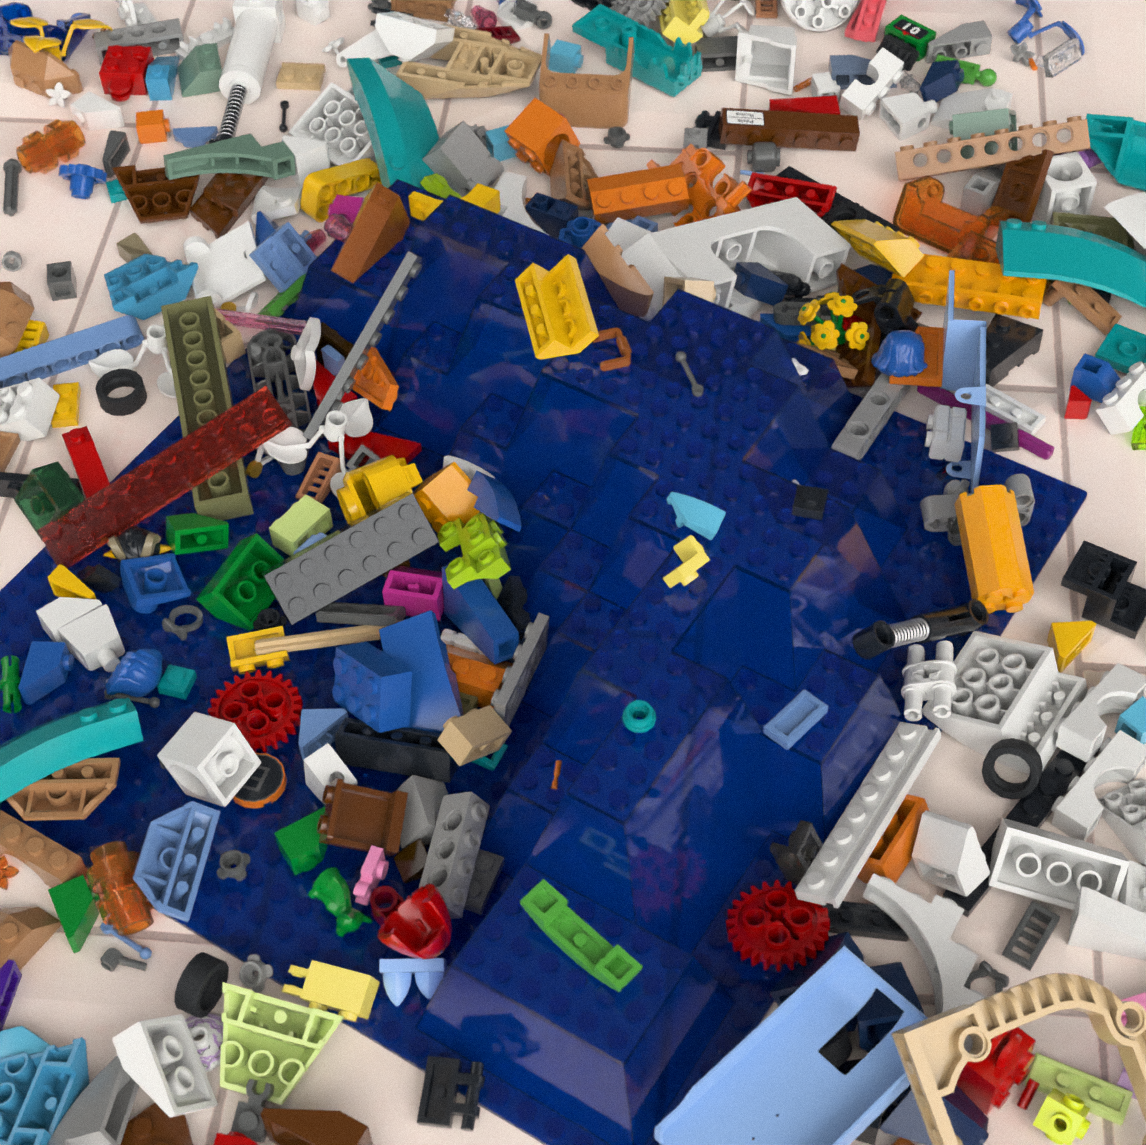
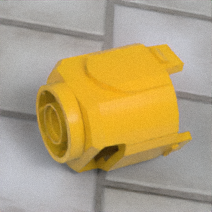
M390 455L346 472L343 478L344 487L337 489L336 492L347 523L350 524L407 491L413 493L411 488L423 483V480L415 463L407 465L404 457L396 459L394 455Z

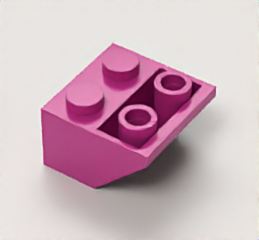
M399 566L389 571L382 591L384 605L403 606L406 610V616L412 617L432 610L436 614L437 620L440 621L444 610L442 572Z

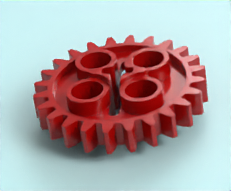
M257 670L255 676L252 677L246 671L244 679H240L235 675V683L231 684L225 681L224 686L226 690L217 689V698L210 699L212 708L208 709L209 716L235 723L255 753L258 748H261L262 752L266 754L267 746L270 745L277 750V742L281 740L284 743H288L287 734L296 735L295 726H300L303 702L298 688L293 687L290 679L284 681L282 674L273 678L272 671L270 670L265 676L261 675L260 670Z
M775 880L774 887H769L764 881L760 890L752 885L751 894L741 892V901L733 900V909H728L726 930L728 942H732L734 952L740 951L741 960L751 957V966L753 967L759 962H763L764 970H767L771 964H775L777 972L781 971L782 964H787L790 970H794V962L798 961L801 965L805 966L806 956L816 959V950L823 951L824 941L829 940L830 918H828V909L823 908L821 904L797 899L791 881H788L785 887L780 886L779 880Z

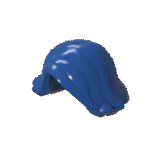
M895 330L890 332L882 341L879 351L872 356L871 362L873 367L889 377L893 375L901 378L903 376L909 377L920 374L923 369L928 367V364L924 362L925 347L923 338L920 334H916L911 330Z
M144 648L126 652V655L122 657L120 663L117 664L115 670L111 673V677L104 684L107 695L123 693L139 698L153 691L162 676L163 657L161 652L155 649Z

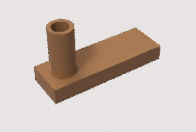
M391 0V10L413 13L414 17L452 22L454 20V4L457 0Z
M1054 280L1051 284L1053 287L1044 293L1043 302L1047 306H1053L1065 297L1105 336L1122 317L1089 286Z

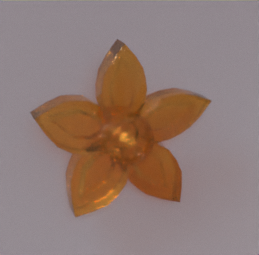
M5 856L0 857V888L3 890L8 889V879L15 877L20 872L16 867L8 865Z

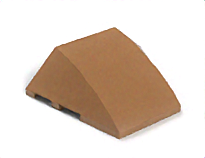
M603 223L576 255L584 287L591 294L612 307L634 316L644 317L648 313L654 292L636 267L632 264L629 266L621 257L623 249L619 244L615 247L605 235L609 230Z

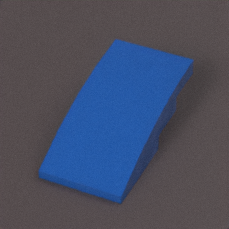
M430 610L379 629L383 652L412 671L410 726L405 728L442 734L444 731L443 725L448 719L453 716L460 717L464 714L456 674L450 668L446 644L440 638L436 614Z

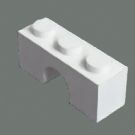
M882 47L870 61L866 73L875 83L864 85L855 79L841 95L839 106L851 115L858 116L859 121L866 115L870 116L877 106V101L888 95L889 87L901 80L904 74L902 72L904 62Z
M1137 362L1128 369L1127 375L1115 384L1116 387L1111 393L1103 397V402L1096 409L1111 435L1131 431L1144 416L1138 405L1146 403V363Z

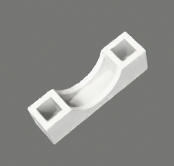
M1117 663L1110 672L1105 671L1099 684L1096 687L1091 686L1085 699L1082 702L1077 701L1067 718L1062 717L1055 729V732L1058 733L1055 746L1088 762L1101 748L1107 727L1099 716L1107 713H1123L1142 696L1145 697L1146 676L1120 663Z
M1121 730L1113 739L1108 737L1099 750L1101 754L1097 758L1094 756L1090 758L1083 771L1085 773L1082 777L1076 776L1067 789L1069 793L1065 797L1060 795L1051 808V811L1054 812L1051 825L1071 838L1085 841L1099 824L1104 808L1096 798L1094 790L1097 787L1110 782L1129 784L1146 765V745Z

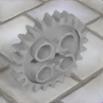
M670 0L611 1L613 6L610 9L648 28L649 22H656L655 17L662 15L660 11L667 8L665 3Z

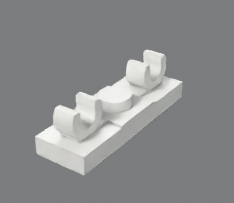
M224 16L222 17V24L216 21L213 23L214 29L208 30L196 38L189 36L190 42L188 44L181 41L180 48L175 50L176 56H179L180 60L183 61L195 46L206 43H217L218 49L230 43L234 31L231 21Z

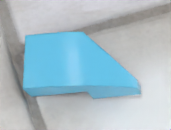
M671 492L666 499L668 505L672 504L677 519L675 522L678 528L684 525L709 540L714 538L726 514L725 511L707 502L680 493Z
M24 1026L0 1031V1059L25 1052L28 1055L45 1051L47 1046H51Z

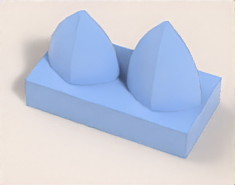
M444 958L379 959V972L383 974L384 987L392 1003L395 1006H399L404 1000L411 984L412 974H415L416 984L421 993L427 999H431L440 989L444 974H447V960Z

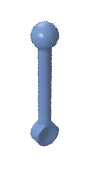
M106 920L101 924L100 927L104 934L111 933L139 952L142 959L146 960L152 956L150 948L141 947L116 930L111 921Z

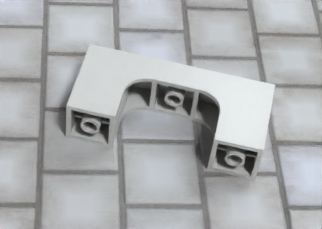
M797 197L649 233L681 277L714 281L716 298L713 301V305H710L714 320L726 317L737 275L733 272L737 262H759L772 271L794 274L796 277L801 278L803 282L808 283L811 289L810 292L838 285L836 270L841 263L845 265L851 244Z

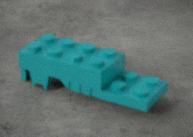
M599 4L572 24V32L606 48V63L621 71L625 70L627 64L629 37H634L635 51L632 76L672 97L683 91L702 74L701 53L697 51V54L694 53L693 55L690 42L685 45L682 43L681 38L678 37L674 47L665 42L660 33L602 4Z

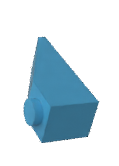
M158 56L148 65L145 81L150 101L172 100L178 72L177 67L180 61L179 56Z

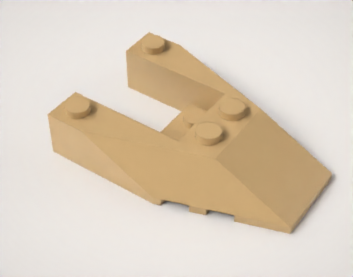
M446 25L455 28L453 41L430 56L433 59L448 60L446 68L407 61L401 64L396 73L398 78L420 92L424 99L490 97L529 87L541 66L542 55L522 46L518 49L511 46L510 41L502 39V41L492 37L491 33L486 31Z

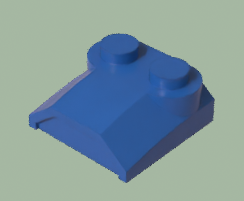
M174 553L121 560L122 585L130 605L135 611L151 613L158 608V604L191 596V590L187 587Z

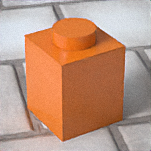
M163 109L136 112V129L140 144L167 142V132H171L169 118L164 116Z

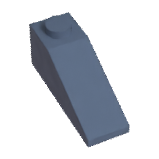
M830 55L828 72H830L832 80H835L837 85H840V90L847 89L855 79L864 85L875 83L866 74L870 59L855 55ZM893 83L889 88H897V84Z

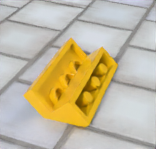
M567 254L550 271L533 262L515 279L536 358L541 360L580 353L599 336L576 258Z

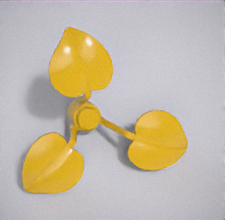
M24 17L10 20V23L17 27L37 28L40 36H24L25 44L34 53L43 49L61 61L62 57L66 56V49L75 29L107 28L112 31V27L99 20H73L63 48L60 50V46H58L61 45L60 39L45 37L42 26L48 25L47 20L39 17Z

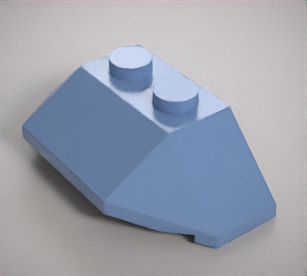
M191 801L183 805V807L151 821L133 879L157 912L185 922L189 921L220 811Z

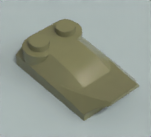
M1061 212L1052 213L1051 225L1097 234L1135 250L1133 238L1114 217Z

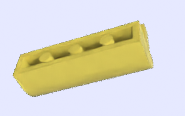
M670 0L665 3L667 8L660 11L662 15L659 16L661 31L664 36L673 42L676 41V38L680 37L685 45L688 42L691 44L702 38L701 26L709 19V9L706 0Z

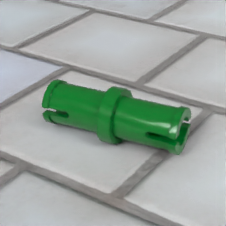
M11 655V666H9L8 656L1 659L2 679L0 680V689L3 691V711L11 713V703H13L14 713L22 710L21 693L18 688L21 680L20 659L17 656Z

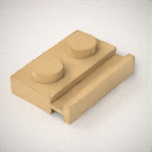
M281 63L282 68H280L276 80L277 89L321 90L326 71L325 64Z

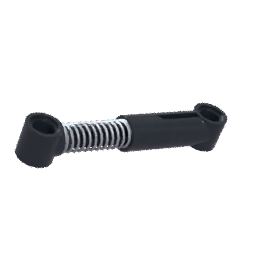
M972 599L963 605L913 616L910 620L888 625L884 621L878 620L854 634L852 643L855 651L861 658L870 660L882 652L888 651L890 648L914 642L923 644L955 635L966 636L987 624L989 614L979 600Z

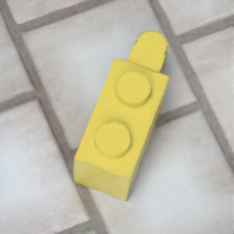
M314 960L311 961L309 969L290 965L288 971L290 974L298 978H306L303 989L289 984L283 986L282 992L303 999L309 1003L308 1008L311 1009L316 1008L326 1012L328 1009L338 1011V1015L343 1016V1019L356 1022L357 1017L368 1020L380 983L375 978Z

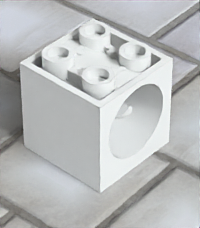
M1078 151L1052 157L1035 208L1039 219L1047 224H1050L1053 212L1090 215L1097 180Z
M194 712L157 755L186 795L223 807L227 806L262 763L235 723Z

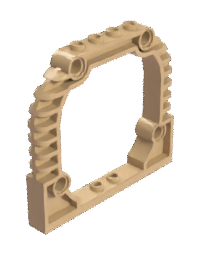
M1052 973L1033 978L971 1004L960 1005L891 1034L932 1145H963L961 1139L953 1131L941 1097L954 1092L957 1080L967 1062H979L987 1058L991 1050V1039L1055 1011L1065 1009L1088 1014L1092 1027L1098 1037L1107 1044L1117 1046L1146 1121V1011L1144 1007L1137 1002L1121 1001L1108 988L1087 977L1069 973ZM1123 1011H1125L1127 1015V1023L1125 1026L1121 1022V1014L1123 1013ZM967 1035L971 1037L973 1043L969 1052L964 1048V1039ZM1146 1135L1143 1138L1142 1145H1146Z

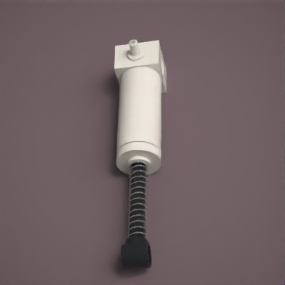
M234 0L232 8L236 24L219 80L220 91L228 101L218 136L215 139H211L209 144L234 138L244 104H251L260 96L273 44L282 43L286 27L282 0Z

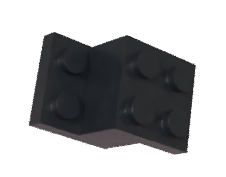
M1084 540L1064 574L1061 586L1087 596L1082 618L1135 640L1146 619V589L1131 583L1137 561Z

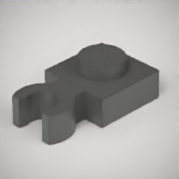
M250 1079L246 1085V1093L249 1097L248 1103L238 1101L230 1132H239L253 1141L265 1143L267 1131L260 1113L264 1108H267L264 1107L265 1102L272 1097L274 1084L266 1083L264 1092L259 1095L256 1092L258 1080Z

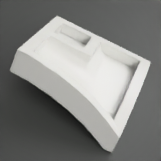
M263 185L255 195L254 207L251 213L253 223L256 224V216L259 211L263 212L271 220L298 214L301 207L303 186L277 188Z
M312 317L309 318L297 345H294L291 350V359L294 360L299 387L301 390L310 391L315 378L316 359L314 352L321 336L320 319Z

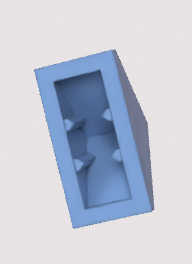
M302 709L298 742L302 760L327 743L332 744L335 741V733L345 717L348 718L345 709Z

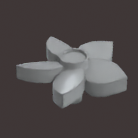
M1023 42L1020 46H1010L1011 52L1014 54L1012 61L1019 62L1021 60L1027 67L1029 65L1028 58H1032L1035 53L1027 51V43Z

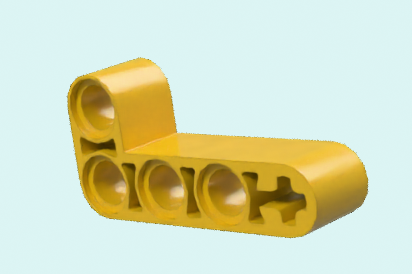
M364 158L310 173L303 182L301 210L317 222L327 220L329 218V205L333 204V199H335L336 195L347 196L369 190L377 182L382 185L377 163L370 158Z

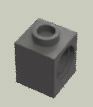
M71 261L47 264V285L52 301L77 298L76 276Z

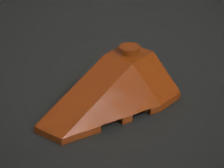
M378 182L364 199L331 271L354 283L402 241L411 221L398 194Z

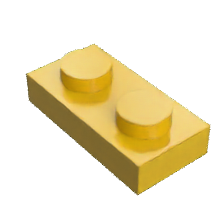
M79 382L54 384L53 390L60 397L51 420L52 428L78 426L81 392Z

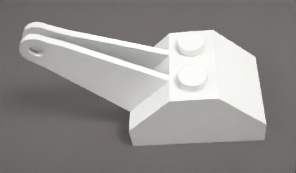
M400 12L377 13L376 29L339 52L336 56V62L340 67H348L346 62L348 58L369 57L372 60H377L393 55L398 56V60L402 62H411V60L420 62L421 59L429 58L451 43L455 28Z

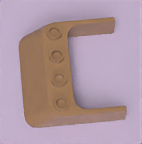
M544 33L539 78V100L564 116L571 127L610 129L618 126L623 128L627 124L629 116L635 51L634 37H629L627 64L623 73L619 75H598L550 71L549 33Z

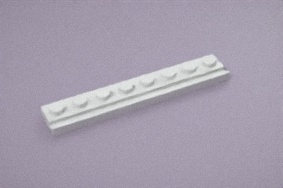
M899 723L796 887L797 899L821 905L829 903L833 904L834 908H839L941 739L939 728L928 730L927 726Z

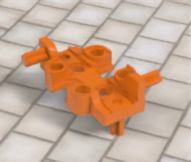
M692 144L686 149L683 148L681 150L682 153L670 165L680 164L682 167L689 195V205L693 206V212L685 214L677 223L674 222V225L677 227L742 211L738 205L752 190L746 182L742 181L738 184L735 179L724 173V176L713 188L714 178L725 168L723 161L706 148L697 149ZM652 159L646 164L648 169L662 167ZM717 206L715 214L709 217L711 209ZM681 211L671 212V214L676 216Z

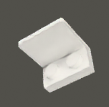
M116 0L119 3L117 13L119 18L124 20L126 27L158 22L144 1L133 3L132 0Z

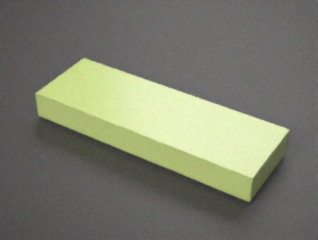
M1037 1052L1025 1082L1026 1086L1029 1078L1040 1083L1037 1091L1046 1095L1053 1088L1065 1094L1072 1093L1084 1101V1105L1091 1109L1090 1113L1121 1126L1133 1092Z

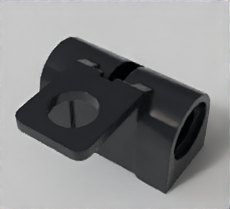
M898 278L888 280L885 285L880 284L856 291L852 295L853 303L857 305L871 301L875 302L874 317L882 333L886 327H890L892 330L904 327L915 302L906 282ZM868 294L864 298L858 299L859 297Z

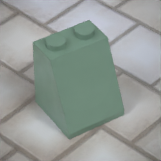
M1009 108L952 115V121H949L950 135H953V138L961 137V141L971 139L970 135L985 133V136L995 135V130L1008 128L1009 132L1017 131L1016 111ZM1018 138L1011 139L1008 144L1009 148L1013 151L1018 150ZM989 142L985 146V152L988 155H994L997 153L999 146L995 142ZM971 146L964 147L961 151V156L964 159L972 158L975 153L974 148Z

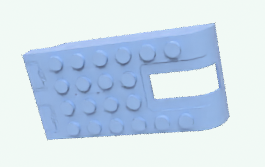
M843 946L691 1088L679 1106L655 1127L654 1138L661 1145H850L910 1085L891 1033L925 1020L928 1017L848 948ZM876 988H878L900 1007L904 1013L886 1037L848 1074L843 1075L818 1051L864 1007Z

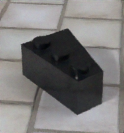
M995 314L986 329V384L992 387L1008 376L1009 371L1015 366H1021L1024 363V359L1031 354L1035 355L1039 352L1044 330Z

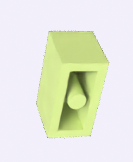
M305 494L269 527L273 546L292 556L294 551L311 535H316L319 532L325 534L333 527L330 509Z

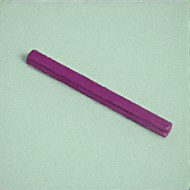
M917 386L918 393L941 405L950 406L951 409L953 407L965 408L967 411L966 418L971 420L972 404L958 401L955 394L941 387ZM986 411V429L991 431L990 425L1008 423ZM1019 428V446L1045 460H1049L1054 453V446Z

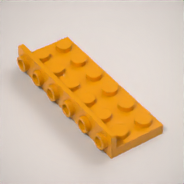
M923 254L922 259L904 278L895 273L892 275V279L898 278L906 282L915 302L945 306L949 270H955L954 308L1039 319L1047 279L1003 276L1000 264L929 254Z

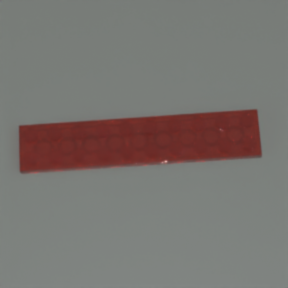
M264 386L37 531L56 566L62 564L69 568L105 545L109 541L108 538L112 536L117 537L125 529L135 526L292 426V423L267 386Z

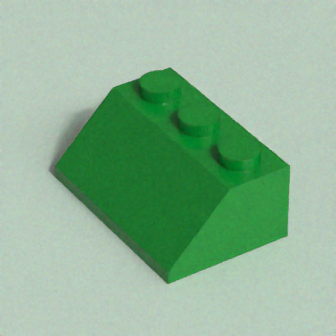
M257 533L242 539L196 600L216 618L250 631L254 628L253 622L257 620L258 614L262 610L268 609L275 599L261 573L284 559Z

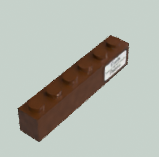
M722 108L719 120L720 144L753 146L755 142H774L777 147L856 152L860 136L858 116Z

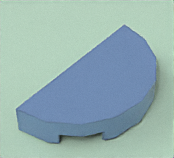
M217 126L172 128L175 141L183 143L184 147L189 148L205 145V142L215 139L218 134Z

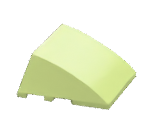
M223 982L224 1013H222L221 1021L223 1022V1044H221L220 1087L247 1095L246 1085L250 1079L258 1080L256 1092L260 1095L264 1092L266 1083L274 1084V1093L267 1101L283 1105L344 1017L262 995L253 990Z

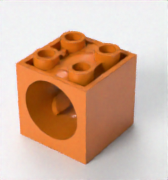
M534 98L504 131L509 138V145L517 151L515 154L517 158L523 163L529 162L537 173L541 174L543 172L549 177L560 142L564 140L577 147L580 145L567 119L537 98Z

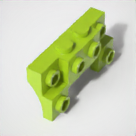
M484 513L476 514L466 525L460 518L453 522H447L437 533L439 545L445 552L461 545L463 557L455 558L445 569L447 582L453 589L476 579H498L511 570L505 549L507 542L502 536L504 531L498 522Z

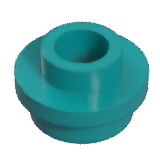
M633 701L623 711V724L632 732H646L656 722L655 710L646 701ZM636 717H642V718H644V719L638 720V719H635V718H636Z

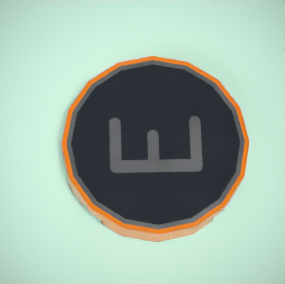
M255 753L262 763L232 798L236 804L245 808L257 809L264 807V804L270 801L273 803L284 792L287 783L284 767L276 757L265 753Z

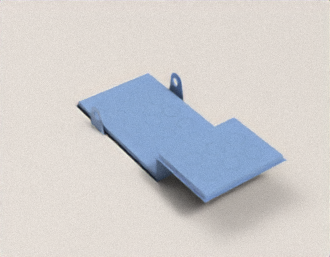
M949 270L943 323V380L941 388L956 391L955 397L958 401L972 404L971 461L951 462L947 465L946 471L953 477L971 479L970 494L974 493L973 488L979 485L985 443L986 321L954 320L955 270ZM967 393L971 395V398L963 399L961 395ZM958 465L962 470L954 471L952 467Z

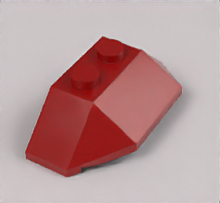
M752 172L748 182V186L752 190L746 195V198L751 207L754 208L797 197L821 218L830 210L837 187Z

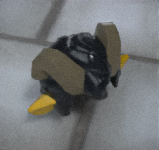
M132 526L122 531L117 537L112 536L108 538L107 544L111 550L103 555L115 558L118 563H121V560L160 555L172 549L168 545L160 544L161 537L158 534L145 528Z

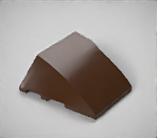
M135 165L112 168L140 224L185 219L188 217L200 175L169 180L165 173V167L137 170Z

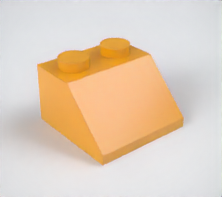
M455 461L425 479L413 492L426 519L437 533L447 522H453L460 518L466 524L473 516L480 512L474 508L478 497L467 491L471 480Z

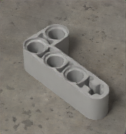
M1014 474L1007 478L1004 486H1006L1007 492L1011 489L1015 493L1022 527L1031 518L1035 498L1029 477L1025 474ZM959 494L928 496L920 502L926 530L930 532L948 531L951 525L958 522L954 504Z

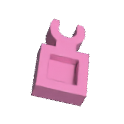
M371 846L360 871L361 878L356 883L353 895H357L355 903L367 906L372 890L377 888L380 879L384 880L389 864L385 859L383 848Z

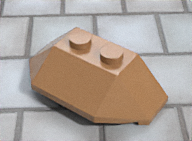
M18 40L8 49L10 68L16 86L47 98L52 97L47 94L46 90H54L58 82L62 83L64 90L72 94L83 91L78 72L74 69L70 70L63 61L50 52L41 49L34 53L25 43Z
M562 140L550 171L551 197L576 205L578 210H592L587 179L598 178L590 162L584 157L583 149Z
M11 281L0 282V358L12 354L17 348L34 311L30 295Z
M88 758L28 785L7 798L6 801L24 821L85 820L117 786L120 758Z
M40 907L0 908V969L8 960H13L16 962L19 970H21L61 927V922Z

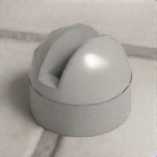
M13 250L7 251L2 258L4 269L10 272L20 269L22 264L20 253ZM10 258H14L13 264L9 263Z

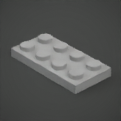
M538 613L535 622H529L524 635L526 640L523 645L518 644L513 657L515 662L512 667L508 666L502 679L504 684L501 690L496 689L493 694L491 706H494L493 709L508 727L547 650L550 616Z

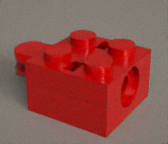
M108 46L99 71L104 94H110L112 100L118 102L128 100L130 95H148L145 78L148 65L154 60L152 48L142 46Z
M1019 1027L991 1039V1050L987 1058L979 1062H967L960 1073L956 1085L985 1115H988L994 1106L1000 1109L1008 1100L1011 1094L1008 1091L1014 1083L1017 1086L1021 1085L1030 1072L1028 1067L1035 1058L1032 1050L1036 1040Z

